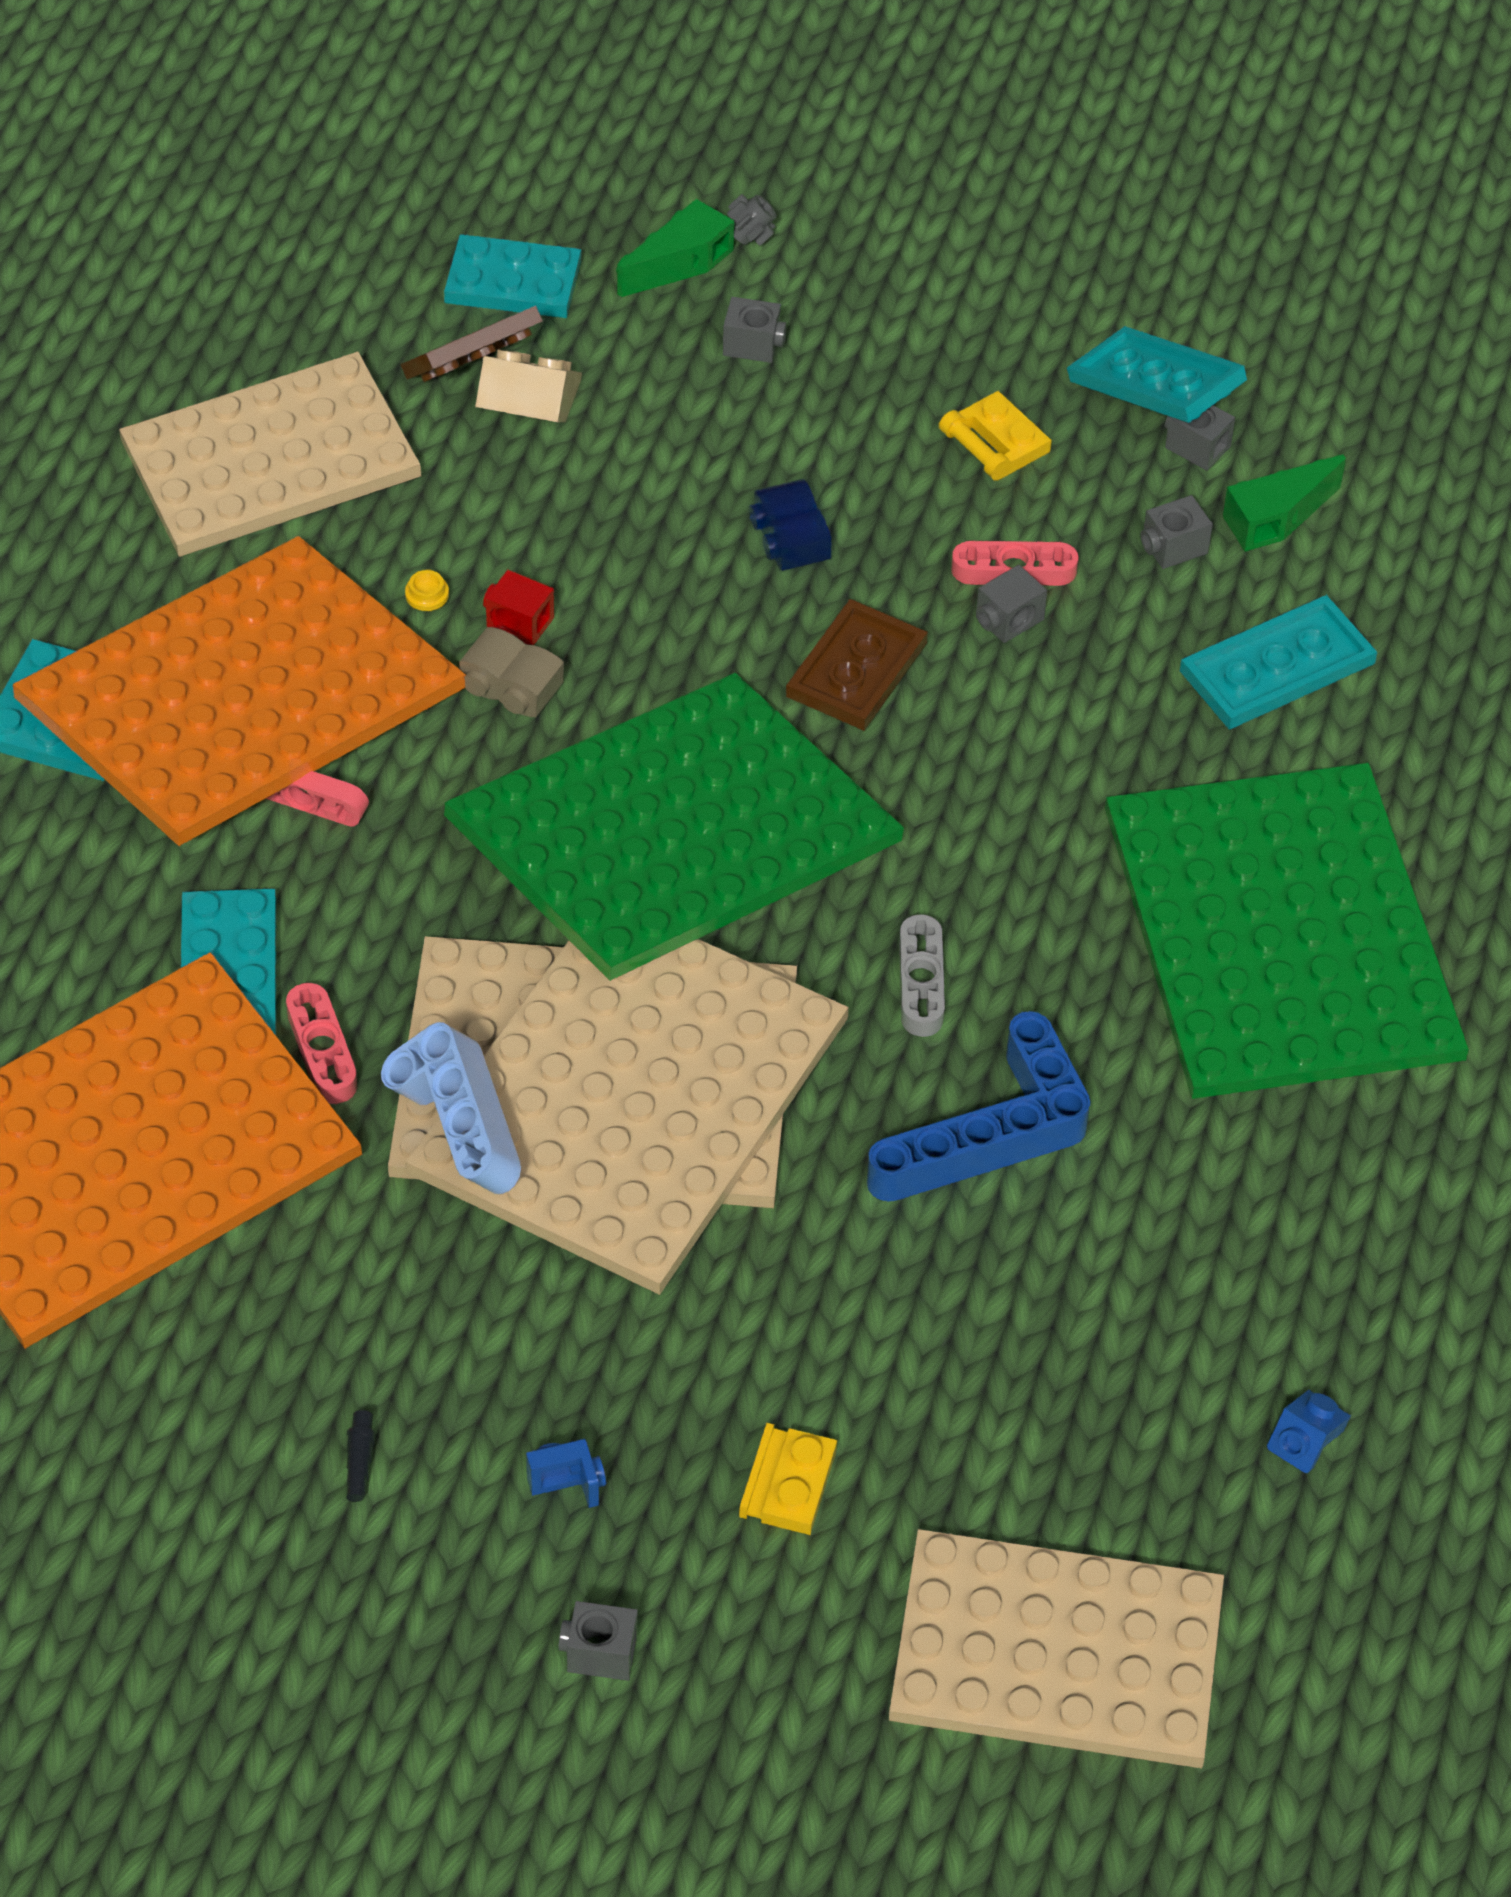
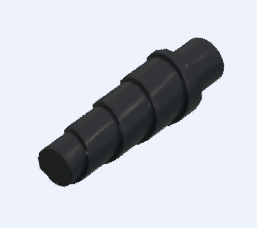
M358 1410L353 1413L352 1427L347 1430L346 1434L348 1436L346 1450L348 1453L346 1466L348 1469L346 1482L348 1486L347 1499L351 1502L362 1501L365 1497L369 1467L372 1462V1451L375 1445L376 1434L372 1429L373 1414L365 1410Z

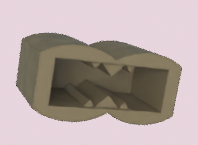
M487 627L460 660L459 669L466 674L464 677L465 688L471 694L499 700L507 710L514 714L537 717L563 684L564 662L546 649L534 645H525L517 637L504 630Z

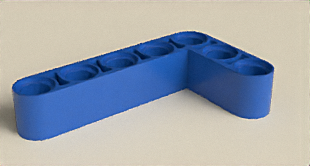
M1032 1011L1022 1012L1016 1015L1010 1022L1006 1058L1025 1096L876 1142L870 1148L867 1170V1187L874 1197L888 1202L900 1200L1064 1149L1082 1141L1087 1129L1090 1108L1089 1095L1050 1021L1045 1016Z

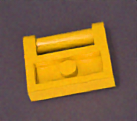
M999 391L959 412L956 410L949 411L939 422V429L947 437H955L984 465V471L996 481L1046 455L1051 450L1052 440ZM971 428H973L978 434H980L994 449L998 451V453H995L986 443H984L971 430Z

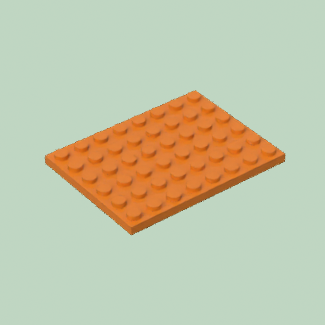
M297 536L14 683L13 691L14 698L171 840L178 846H181L293 784L309 772L320 769L464 689V677L466 674L300 536Z
M211 952L0 1068V1315L24 1349L362 1155L360 1142Z

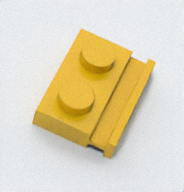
M767 1423L740 1504L739 1517L747 1519V1516L760 1518L761 1523L811 1535L836 1455L837 1440L790 1428L786 1432L774 1429V1424Z

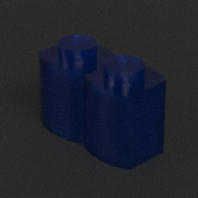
M805 479L754 490V504L749 506V514L753 528L755 530H762L763 546L768 560L775 559L779 569L784 571L831 559V535Z

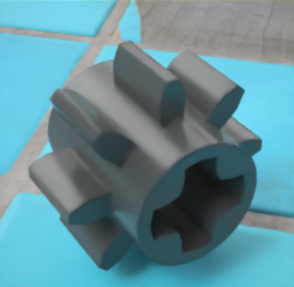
M741 194L728 206L730 210L727 212V215L734 220V238L740 243L747 245L755 240L761 246L774 234L772 229L775 228V225L772 221L776 219V213L772 206L760 195H755L748 200Z

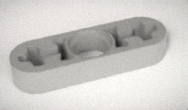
M920 914L907 918L900 928L901 1022L909 1033L915 1036L926 1037L937 1033L941 1029L944 1020L942 928L939 922L933 917ZM915 935H924L926 940L925 952H917V938ZM924 968L931 971L935 977L927 982H918L912 979L909 973L914 969ZM918 999H927V1017L919 1016Z

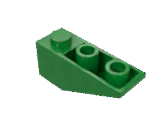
M695 199L683 210H678L671 220L657 232L649 234L645 242L633 252L621 258L616 268L617 295L625 297L708 273L734 251V220Z
M1344 454L1327 459H1319L1313 463L1288 470H1280L1274 474L1249 481H1241L1235 485L1228 486L1223 518L1244 552L1284 541L1341 488L1346 462Z

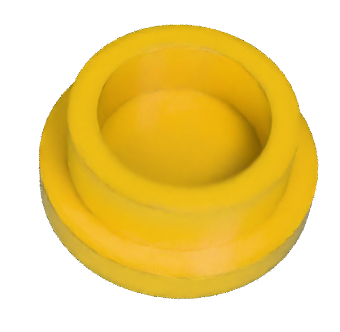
M422 570L411 576L405 587V598L408 604L417 610L432 611L442 607L447 602L449 587L439 573L432 570Z

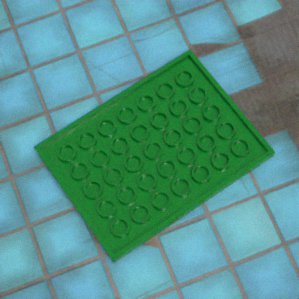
M736 673L445 802L444 816L609 981L901 842L904 827Z
M1369 763L1106 797V815L1192 1099L1466 1061L1469 1049Z

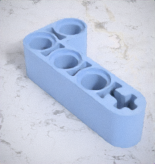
M437 1022L428 1026L394 1050L386 1058L381 1070L382 1082L386 1087L419 1105L435 1102L459 1174L494 1194L506 1193L517 1183L520 1177L521 1165L481 1047L477 1041L443 1022Z

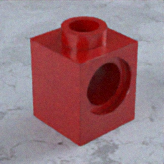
M507 570L498 583H492L485 593L483 606L486 608L487 627L504 630L517 637L523 643L534 645L554 619V588Z

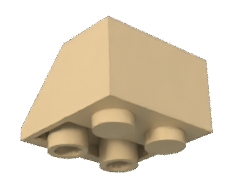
M497 350L496 357L484 356L475 407L553 422H566L581 382L582 372L572 371V362L539 357L538 364L530 363V354Z

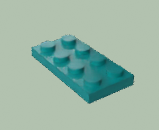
M1126 326L1067 367L1069 379L1072 383L1187 423L1200 417L1204 411L1219 400L1230 395L1231 391L1247 380L1244 365Z
M1325 595L1181 659L1180 672L1230 730L1375 664L1377 651L1328 595Z
M275 889L182 892L181 968L211 952L276 1035Z

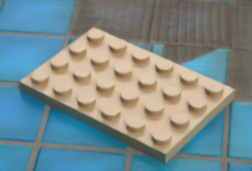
M359 352L119 429L121 441L179 557L421 477L420 463Z
M918 1529L889 1721L1202 1768L1205 1758L1224 1575Z

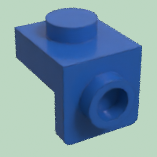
M1308 1390L1284 1408L1267 1444V1448L1302 1472L1308 1473L1314 1468L1323 1448L1344 1432L1351 1415L1338 1408L1336 1402L1330 1397Z
M586 1439L565 1444L549 1443L539 1447L536 1451L526 1453L527 1480L532 1496L581 1484L588 1507L599 1506V1487L606 1486V1478L600 1457L591 1458Z

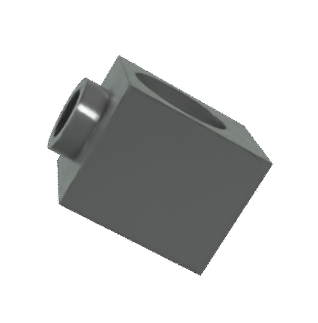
M731 297L723 327V356L772 363L776 346L783 347L786 338L787 322L780 321L781 304Z
M1214 405L1204 411L1200 417L1189 423L1168 416L1165 422V428L1168 429L1165 448L1208 471L1231 447L1235 417Z
M1190 495L1146 510L1144 530L1141 531V542L1144 550L1149 555H1153L1162 569L1208 554L1213 524L1194 497Z
M1018 564L979 587L976 618L986 631H991L1003 643H1006L1044 620L1047 590Z
M576 1601L572 1621L563 1619L559 1637V1651L567 1652V1672L629 1681L638 1635V1610ZM599 1636L606 1638L608 1641L601 1644H593L587 1640Z

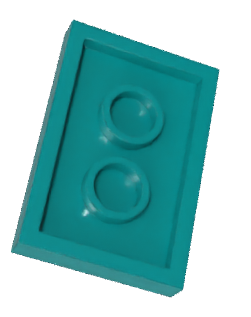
M460 234L444 290L445 303L512 312H522L536 306L540 315L567 318L581 265V249Z

